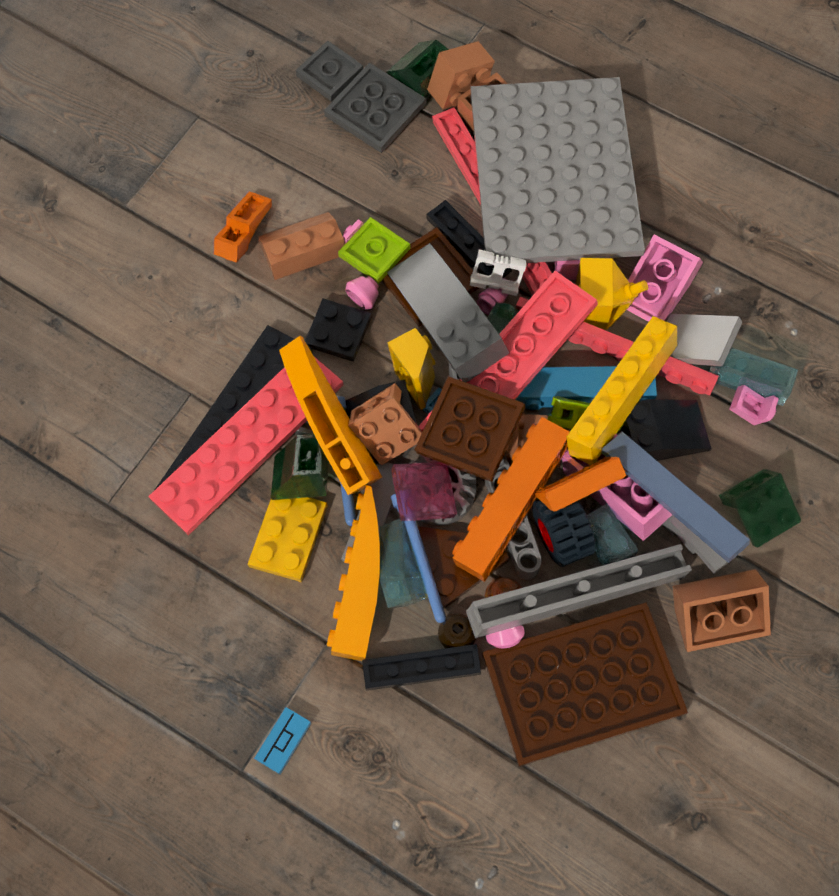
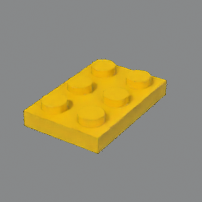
M275 488L249 558L248 566L302 582L328 506L327 502Z

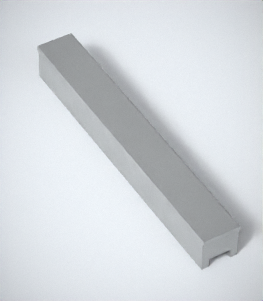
M679 544L473 601L466 610L474 636L478 638L684 579L692 569L690 565H686L681 553L683 548Z

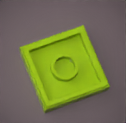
M370 217L338 251V255L341 259L379 284L388 274L387 272L401 260L411 247L410 243Z

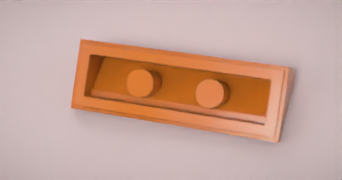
M605 457L537 490L535 494L551 511H558L625 478L626 473L619 457Z

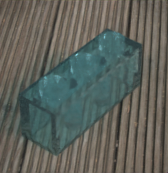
M731 348L723 366L710 365L708 372L719 376L716 384L737 390L738 386L746 385L764 398L775 395L779 398L777 404L783 406L792 392L798 369Z

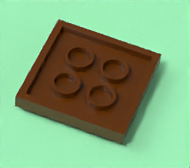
M437 227L412 242L410 250L394 266L396 267L430 243L469 294L479 289L478 287L470 286L473 270ZM387 274L382 279L383 283L418 327L423 324Z
M448 376L414 450L417 454L493 482L525 410V404Z

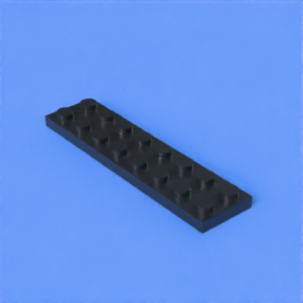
M269 325L266 326L155 489L285 367L279 350L293 341L294 338Z

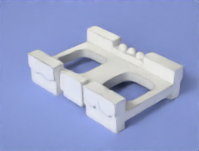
M478 250L470 286L485 289L487 285L489 288L502 289V293L517 296L523 272L526 269V260L511 257L509 260L508 257L494 256L493 252ZM480 262L494 265L491 275L487 276L477 273ZM506 268L519 271L516 281L502 278Z

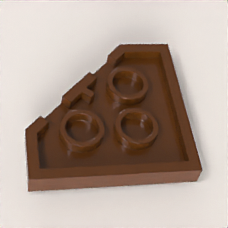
M417 526L443 608L445 609L482 581L456 566L453 560L454 555L452 552L459 540H464L468 533ZM405 532L394 540L392 544L424 585L408 532ZM505 551L490 575L509 562L510 557Z

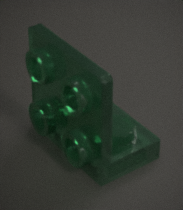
M763 469L719 495L723 505L737 509L752 545L757 548L801 522L782 474Z

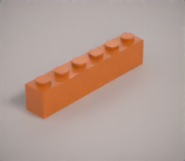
M541 417L537 424L533 423L526 435L527 441L523 447L519 446L512 456L513 463L508 470L504 469L497 480L498 487L494 493L490 492L486 496L482 505L484 509L479 517L474 516L467 528L469 533L464 540H459L455 545L452 554L454 555L453 560L456 566L478 579L486 581L533 506V502L536 501V491L544 488L567 451V435L570 431Z

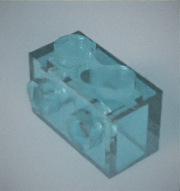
M608 504L587 515L594 534L595 553L602 565L636 556L638 548Z

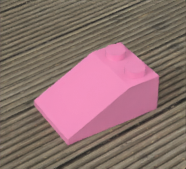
M654 234L645 249L644 255L641 256L628 279L629 283L633 282L634 284L645 280L648 284V290L639 293L627 310L648 322L653 316L666 321L691 285L703 261L699 257Z

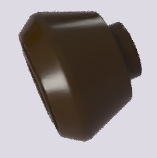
M449 615L439 626L438 637L445 648L473 645L476 641L468 616Z

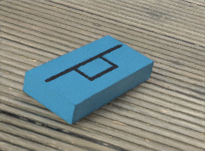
M285 707L254 759L281 775L310 727L311 722Z

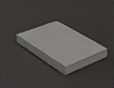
M670 314L666 322L677 326V347L670 356L688 364L723 366L742 325V320L739 316Z

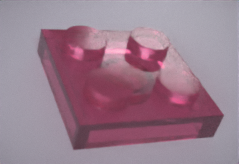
M432 462L393 465L391 472L401 521L454 518L457 515L448 466L446 464Z

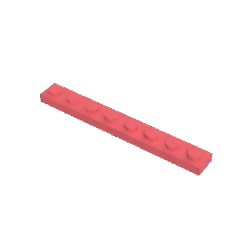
M520 296L516 304L515 315L529 301L528 299ZM582 322L568 338L574 344H583L590 347L596 353L613 356L619 362L634 343L631 340L586 322ZM671 356L657 374L665 377L667 381L673 384L680 383L691 388L695 393L707 394L709 396L719 377L716 374Z

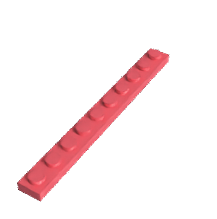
M455 107L432 116V122L481 205L475 141ZM546 262L526 263V269L523 272L522 278L531 294L534 295L551 276L552 272Z

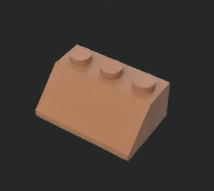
M329 212L258 236L275 280L339 258L338 251L345 245L337 222Z
M756 569L673 586L674 609L687 652L771 635L769 586Z

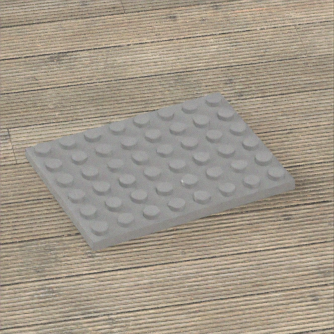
M620 77L471 86L470 94L485 251L493 252L494 256L508 257L509 260L511 257L526 260V263L644 255L645 248Z

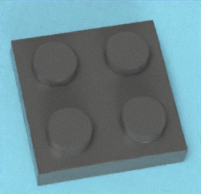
M327 41L295 71L299 79L332 102L363 70V65Z

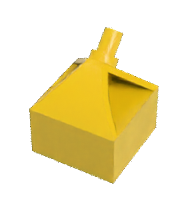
M580 258L576 285L597 299L598 305L583 322L603 330H608L629 308L634 298L638 297L639 293L648 290V284L645 280L635 284L633 282L629 283L612 258Z

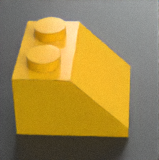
M414 328L387 343L396 376L400 381L405 380L408 393L420 410L426 407L435 379L433 366L436 363L430 353V350L433 349L430 340L426 335L421 336L418 330Z

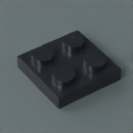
M323 298L305 342L314 350L354 362L372 315L370 312Z

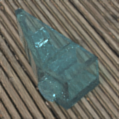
M403 518L380 526V583L387 607H407L428 599Z

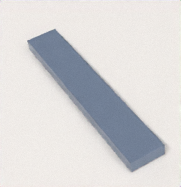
M621 432L602 448L604 456L619 457L627 476L726 562L729 563L749 545V538L625 433Z

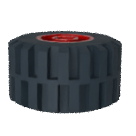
M540 500L533 502V517L538 533L548 554L556 564L564 567L594 554V534L579 500L558 511H551Z

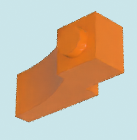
M249 191L227 215L226 226L214 238V255L237 263L248 250V245L257 227L270 210L272 199Z

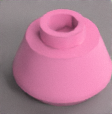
M360 276L346 283V293L355 304L364 310L373 308L379 295L377 290L379 286L375 280L369 276L367 278Z
M520 625L486 635V640L496 648H510L522 640L525 630Z

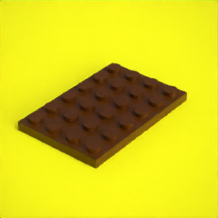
M647 602L521 640L517 645L510 648H494L482 652L518 767L684 716L688 713Z

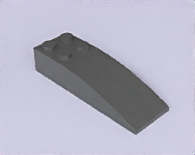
M430 243L387 272L463 382L467 383L509 354L501 336Z

